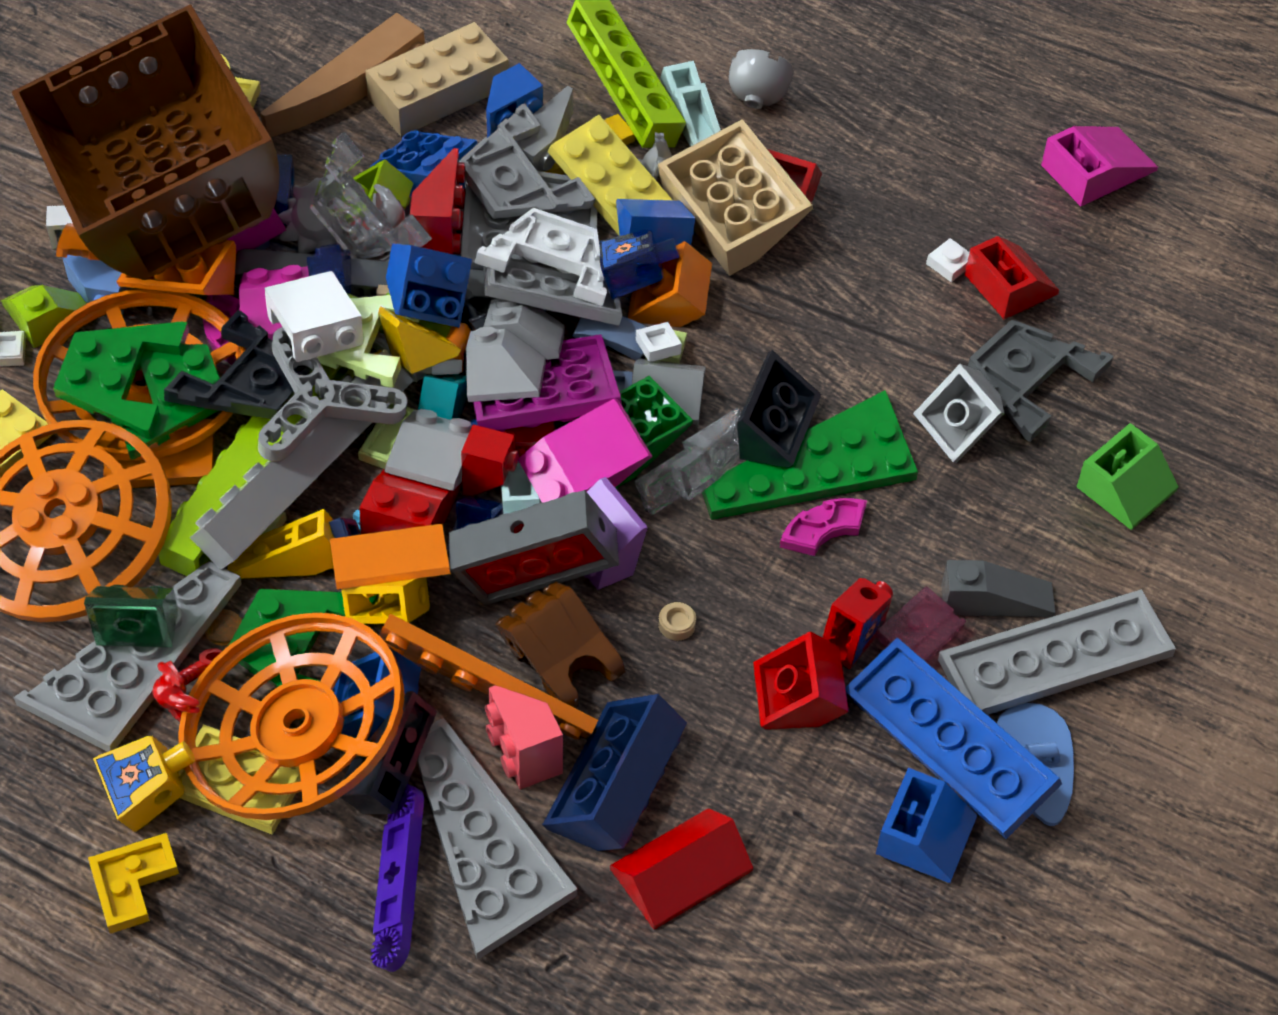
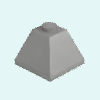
M481 327L476 331H470L466 346L468 402L540 396L546 366V359L543 355L506 328Z
M959 364L913 414L952 462L957 463L1004 414L1001 395L981 371Z

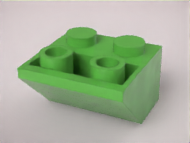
M1130 423L1084 461L1077 488L1132 530L1177 491L1178 485L1159 445Z

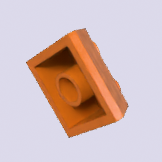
M684 241L645 262L653 263L660 261L661 278L632 289L628 313L629 319L638 323L654 325L668 322L671 327H682L705 315L712 263ZM679 250L680 258L667 261L666 254ZM656 266L647 271V276L659 274L653 271L656 269Z

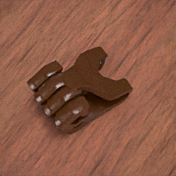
M554 581L543 589L545 594L536 591L526 598L529 605L524 602L515 605L510 610L513 618L506 615L500 618L495 625L517 660L519 661L525 656L542 679L543 688L547 694L577 708L579 706L578 693L572 685V677L577 670L600 671L608 680L614 681L625 673V667L619 653L600 630L573 589Z

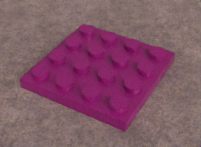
M602 334L563 340L559 359L546 360L539 397L477 401L473 403L478 426L504 432L506 429L522 426L534 428L542 423L557 420L562 422L573 421L577 417L585 415L614 398L618 399L621 403V396Z

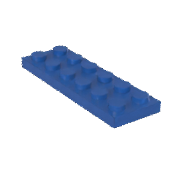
M898 637L845 687L846 695L936 777L946 782L966 804L1005 839L1062 785L1060 778Z

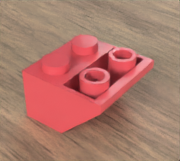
M496 685L490 687L489 704L485 705V712L490 723L486 725V732L492 746L496 747L499 745L503 756L500 759L506 776L508 778L514 777L521 790L563 774V734L548 703Z

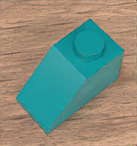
M429 374L424 376L418 410H431L438 417L449 420L460 418L468 398L467 376L462 374Z

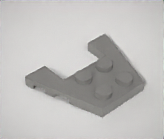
M525 103L520 105L508 120L502 121L494 133L488 138L485 137L459 160V162L465 163L466 182L493 219L523 216L532 208L553 213L593 207L595 198L579 177L550 189L516 143L539 133L541 126Z

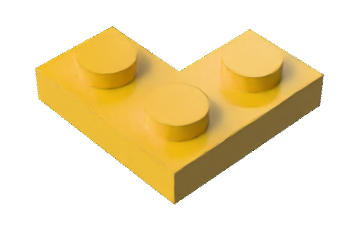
M167 833L88 857L110 934L150 921L140 886L179 874Z

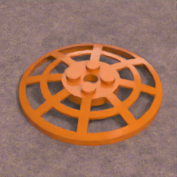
M135 289L106 295L91 301L61 321L45 339L37 355L33 371V388L39 410L48 425L58 422L54 414L76 412L81 420L97 421L88 411L67 401H48L47 377L54 357L64 361L68 348L62 345L81 327L96 318L107 314L112 329L123 328L127 326L120 310L141 306H163L177 309L171 323L187 322L190 313L214 325L220 332L221 327L229 318L205 300L179 292ZM141 324V325H133V326L152 325V324ZM188 333L185 344H203L199 339ZM228 341L225 345L212 351L211 356L216 370V364L235 354L237 360L246 349ZM138 370L126 400L152 404L147 386L135 385L136 382L144 380L142 371ZM222 411L207 426L186 438L178 440L175 433L187 427L185 425L169 434L170 439L164 442L163 446L150 449L156 458L181 452L197 445L214 434L228 421L233 413ZM68 431L57 433L59 437L68 443L82 442V439ZM106 432L96 445L97 448L112 455L116 460H130L127 449L109 448L116 439L124 441V439L115 434ZM141 455L140 457L133 459L131 461L144 460V458Z
M85 419L61 421L39 427L23 434L0 450V465L20 449L24 455L22 459L11 466L0 478V506L13 507V524L0 532V567L12 576L20 579L14 601L0 595V611L21 620L60 622L83 617L105 608L125 595L143 578L154 564L165 543L171 522L172 498L165 470L155 454L140 438L124 428L103 421ZM70 430H90L81 443H59L43 447L39 450L35 444L36 440L48 435ZM106 432L115 434L129 442L142 455L145 463L123 469L121 464L112 455L97 448L96 445ZM59 453H74L66 469L46 471L42 458ZM90 456L104 463L112 471V474L91 482L89 478L80 472ZM28 466L33 479L24 486L20 493L4 491L13 477ZM152 475L155 482L156 509L152 527L149 528L130 521L134 503L130 482ZM119 486L121 502L118 517L103 513V502L100 494ZM59 505L66 506L62 515L50 518V513L55 507ZM98 527L110 530V535L102 545L86 557L81 545L91 538ZM123 536L145 542L131 564L112 582L102 587L93 568L103 562L114 551ZM18 537L30 548L24 567L10 560L1 550V548ZM67 553L72 562V565L56 570H39L44 554L59 555ZM79 576L88 593L87 596L78 600L58 605L38 606L29 604L35 583H57Z
M306 613L291 615L268 622L249 631L231 643L213 659L199 676L189 693V696L200 702V705L196 706L200 709V712L193 714L182 711L178 731L179 743L184 741L195 757V762L185 767L184 770L196 789L211 804L227 813L247 819L274 820L291 818L312 812L334 802L353 789L375 768L386 754L397 733L403 714L405 693L403 676L395 656L384 640L370 627L352 618L337 614ZM314 631L343 634L334 655L328 653H305L291 656L286 640L287 636ZM356 640L372 648L388 667L390 675L373 686H370L362 671L352 662L348 661ZM271 643L276 662L256 673L239 691L221 681L243 658L260 647ZM307 666L328 667L320 682L311 679L298 680L295 671L296 668ZM341 673H344L356 683L360 693L340 703L332 690ZM280 675L282 685L272 690L262 701L251 697L262 685ZM394 689L393 710L387 728L378 743L366 741L374 722V701ZM212 694L229 703L221 723L219 744L196 747L195 740L199 719L207 700ZM364 707L363 720L357 737L353 738L341 734L344 717ZM241 710L253 715L250 724L251 736L232 741L234 726ZM305 717L301 726L289 729L290 724L294 720ZM331 748L346 752L333 766L317 775L315 760L322 757ZM258 749L266 759V762L252 777L241 768L235 755ZM357 755L367 757L346 779L319 795L318 785L327 782L339 774ZM222 758L231 775L244 786L227 801L209 786L200 770L198 762ZM280 767H299L300 782L288 784L267 783ZM258 792L273 795L302 792L303 802L286 807L268 809L243 807Z

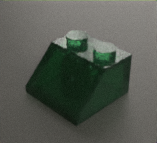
M124 585L97 586L85 597L84 605L96 645L173 647L178 606L173 588L161 586L142 588L126 587Z

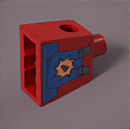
M859 578L831 605L822 638L839 646L842 665L848 669L853 667L884 626L893 597V590L887 583L877 581L874 584L865 578ZM856 623L855 628L850 633L849 627Z

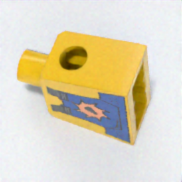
M146 736L93 758L117 820L134 832L140 830L183 796L185 788L178 772L195 762L191 749L184 741L168 750L167 747L153 736Z

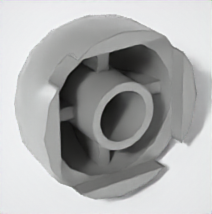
M747 49L738 51L736 58L733 56L729 69V83L733 93L747 107L753 109H761L763 106H770L781 101L789 89L794 73L792 65L786 59L780 56L778 61L768 58L770 52L764 50Z

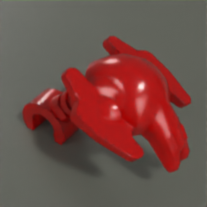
M217 648L204 650L199 655L198 662L188 666L179 673L172 661L157 664L158 670L163 675L156 679L152 689L153 696L158 704L168 709L179 722L181 720V711L193 714L200 712V709L196 707L200 705V702L186 695V685L199 678L222 650Z

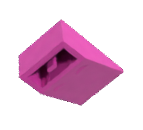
M1073 126L1047 138L1041 164L1080 207L1158 170V166L1119 127Z

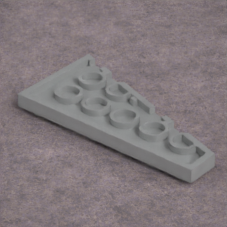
M208 561L175 584L173 591L156 603L152 600L142 607V613L128 623L125 620L76 653V659L58 672L53 669L43 676L44 681L29 692L23 690L14 697L16 705L107 752L116 749L154 700L152 693L156 679L163 675L158 670L157 664L172 661L176 669L180 666L241 586L240 576L225 568L220 570L214 563Z
M441 718L433 723L417 764L473 949L478 960L577 896V887L446 720Z

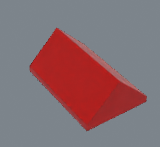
M708 808L611 864L610 870L653 930L749 874L753 871V865L733 818Z

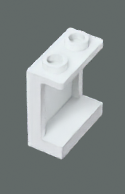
M332 271L265 287L268 318L272 324L281 323L291 340L293 357L296 362L363 344L361 314Z

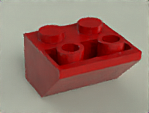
M996 236L970 248L965 276L1003 319H1007L1059 294V289L1021 246Z

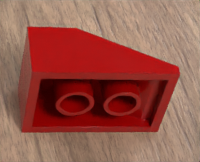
M384 468L372 481L359 507L361 535L442 524L443 526L462 487V482L452 491L386 473Z

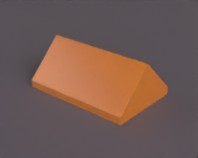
M226 240L146 280L122 273L116 282L120 287L199 295H234L236 244L234 241Z
M442 524L330 539L337 589L450 574Z

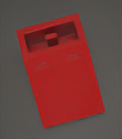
M453 148L412 192L410 236L411 245L452 255L461 253V234H456V232L463 229L464 214L463 211H460V208H464L466 188H463V185H459V183L465 182V163L459 162V148Z

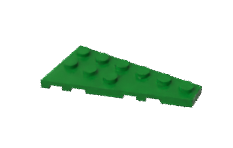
M884 390L809 428L796 459L789 468L745 461L702 483V494L710 519L714 520L914 481L917 479L918 471L887 392Z

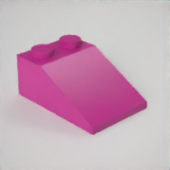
M614 398L546 435L519 457L518 461L540 500L544 503L566 496L572 492L582 490L587 492L599 479L604 477L616 487L648 461L652 455L618 399Z

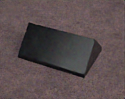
M773 350L767 353L737 422L740 460L789 468L796 459L822 394Z

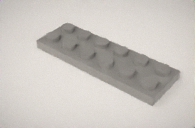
M1141 589L940 651L938 661L949 682L985 714L989 715L1172 657L1176 648Z

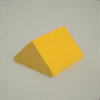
M380 306L378 315L391 355L400 357L401 365L410 373H416L459 355L461 349L442 334L406 317L395 315V312Z

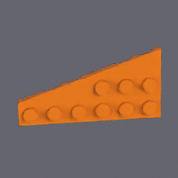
M392 614L389 615L379 634L389 648L415 662L416 665L432 674H437L438 672L451 678L450 682L465 691L471 692L472 688L489 695V688L496 685L548 703L561 732L568 737L576 740L580 736L587 738L593 733L598 722L597 719Z

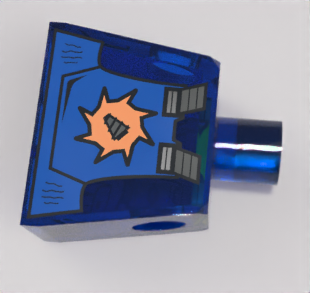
M648 229L599 241L601 271L612 300L661 281L664 278L662 263L680 258L675 238L656 243L652 231Z

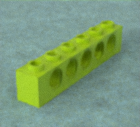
M575 0L566 23L641 147L652 148L655 142V133H664V139L668 147H675L684 130L686 121L611 1Z

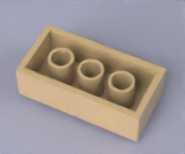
M473 22L365 70L368 99L402 137L410 131L424 127L489 97L493 77L509 69V59L481 28Z

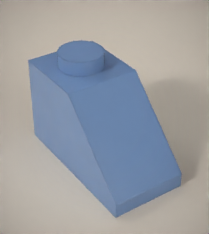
M67 255V258H63L68 280L86 303L106 295L134 289L118 286L116 281L122 273L109 267L101 260H90L73 255ZM125 309L120 310L122 315L124 314Z

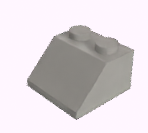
M498 298L491 300L483 327L506 328L543 355L546 360L559 359L565 334V327L561 322L538 307Z
M414 410L401 424L386 463L385 472L454 491L462 482L461 451L472 428L471 423L460 418L451 420L441 418L431 410Z

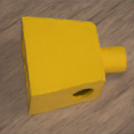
M426 577L342 589L345 617L352 618L362 624H385L390 614L410 623L429 611L430 608ZM379 594L377 602L373 605L369 598Z

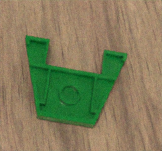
M181 321L75 332L53 387L55 396L92 414L95 412L111 418L112 423L122 428L126 425L137 430L139 436L151 439L160 415L158 405L126 399L144 351L181 355L189 333L188 323Z
M184 344L181 355L144 351L137 371H142L152 404L158 405L160 415L151 439L139 436L137 430L125 426L124 429L136 435L148 447L155 442L160 445L169 440V434L185 425L190 428L219 411L171 403L164 400V389L181 371L212 384L219 380L207 344ZM125 441L130 460L140 457L141 454L129 442Z
M259 589L229 645L255 628L291 615L330 613L345 616L342 592ZM376 595L369 598L373 605L377 602ZM321 631L297 633L287 636L286 640L291 656L310 653ZM271 643L260 647L246 656L239 664L255 675L267 666L275 663L276 659ZM302 667L295 669L296 675H297V679H298V680H300V679L316 680V679H313V678H310V677H307V676L298 674V673L300 672V670H301ZM280 675L268 681L276 688L282 685Z

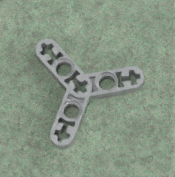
M283 327L274 332L272 352L295 395L259 432L258 451L264 459L281 461L288 457L324 417L383 424H396L404 419L407 409V397L402 391L391 387L329 380L317 357L296 362L288 345H292L291 340ZM304 365L310 367L313 372L303 376L297 374L293 369ZM315 385V389H314V390H315L317 396H313V397H312V390H313V389H312V386ZM356 396L361 398L364 403L361 406L353 407L349 406L344 400L348 397ZM371 400H375V407H370ZM387 403H393L394 409L387 408ZM294 414L301 415L306 419V422L301 425H293L287 421V417ZM281 431H282V432H283V435H282V438H281V444H279V443H274V442H276V441L281 437Z

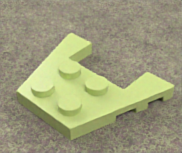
M391 296L351 298V301L361 314L363 344L317 358L320 364L334 369L341 365L354 370V375L366 380L369 376L380 379L382 386L394 388L401 370L400 357L369 354L381 326L378 315L380 306L394 312ZM406 317L414 322L420 321L419 319Z

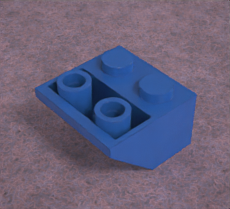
M520 63L493 77L486 108L487 138L497 130L498 125L502 121L508 120L520 105L525 103L532 114L543 106V85Z
M392 244L386 281L395 315L460 328L472 259L413 245Z
M908 768L882 827L876 854L951 883L977 815L946 782Z

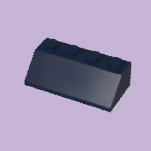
M659 694L607 702L593 733L585 743L542 826L553 833L597 851L623 849L632 838L633 829L641 813L647 808L649 798L657 782L664 775L665 766L673 750L679 745L680 736L687 722Z

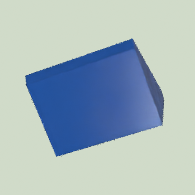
M616 200L620 241L643 236L648 233L649 237L643 239L641 244H650L649 248L623 256V264H643L684 241L691 245L695 217L681 201Z

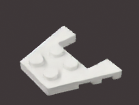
M532 208L512 223L509 231L503 235L498 234L495 236L488 247L482 246L478 249L475 259L476 264L503 273L512 254H517L530 262H540L555 267L562 273L578 275L580 277L573 297L600 306L604 304L607 290L603 287L604 271L600 267L601 251L598 232L595 228Z

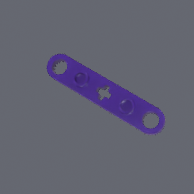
M407 784L396 813L387 814L388 821L384 825L373 925V934L376 937L373 943L374 949H371V953H373L371 960H373L372 963L375 966L388 972L398 970L405 963L409 955L414 919L424 794L420 789Z

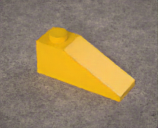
M322 509L264 533L235 561L228 565V570L243 579L309 576L332 569L333 561L330 539L334 537L329 522L333 519L325 509Z

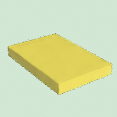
M203 724L196 736V747L219 744L220 730ZM232 736V741H233V740H237V739H241V738ZM258 749L235 755L241 768L252 777L266 762V759ZM222 758L198 762L200 770L209 786L227 801L244 786L231 775ZM280 767L267 783L288 784L300 782L299 767ZM184 769L178 772L185 788L184 794L180 799L273 835L281 819H247L223 811L211 804L196 789ZM258 792L243 807L260 809L286 807L290 805L296 793L273 795Z

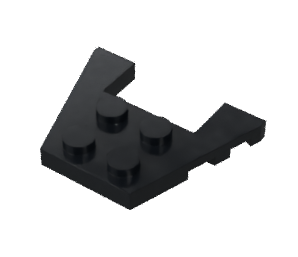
M237 310L221 327V338L246 348V350L215 384L181 371L164 389L165 401L272 419L295 395L273 355L272 340L268 338V332L260 325L254 327L248 322V316L242 311ZM304 365L293 369L297 374L303 376L313 372L310 367Z

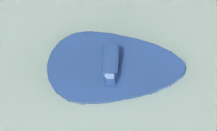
M1024 703L1011 707L1000 715L997 724L1054 772L1062 782V785L1032 814L1048 826L1058 825L1067 812L1073 790L1074 762L1070 730L1065 720L1058 713L1044 705Z

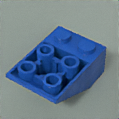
M414 130L406 133L401 138L402 141L392 149L381 153L380 159L370 167L384 159L387 160L414 183L410 192L412 197V192L453 148H459V160H461L478 142L474 139L461 138L459 136L453 137ZM465 182L459 183V185H463V188H465Z

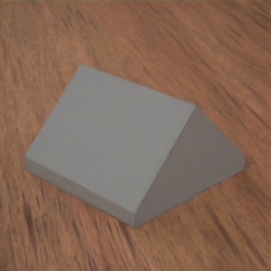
M637 359L634 363L632 385L650 376L693 419V424H699L706 366L663 361L649 362L645 359Z

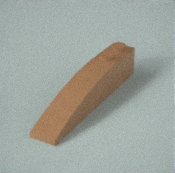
M395 13L260 112L261 122L269 136L272 138L311 124L367 96L365 70L424 45V30L400 14Z

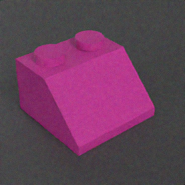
M289 265L282 269L266 270L264 268H256L249 272H244L239 287L240 311L248 316V322L254 327L260 325L268 332V338L273 340L274 332L281 328L282 325L280 322L272 324L268 318L265 287L313 276L312 267Z

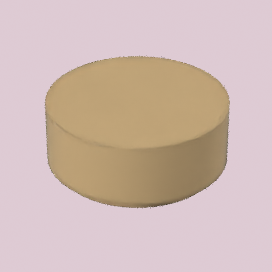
M674 602L662 608L659 614V630L666 638L680 641L689 638L694 633L696 614L690 606Z

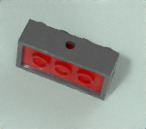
M586 490L572 492L554 500L537 503L519 511L502 514L496 518L477 524H470L464 528L449 532L450 570L484 606L545 588L554 581L562 583L619 565L617 528Z

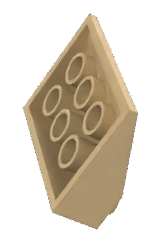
M743 119L658 164L662 188L672 200L681 201L695 217L694 231L729 276L758 261L813 210V205Z

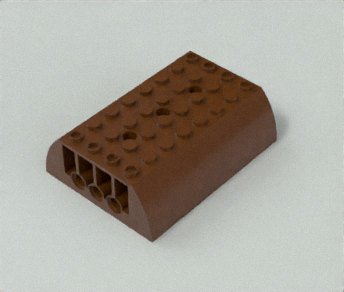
M191 4L11 91L79 237L99 260L118 272L146 280L154 275L163 273L166 269L186 259L193 258L198 253L216 244L225 242L228 238L248 228L255 227L260 222L270 218L278 195L280 179L279 162L273 141Z

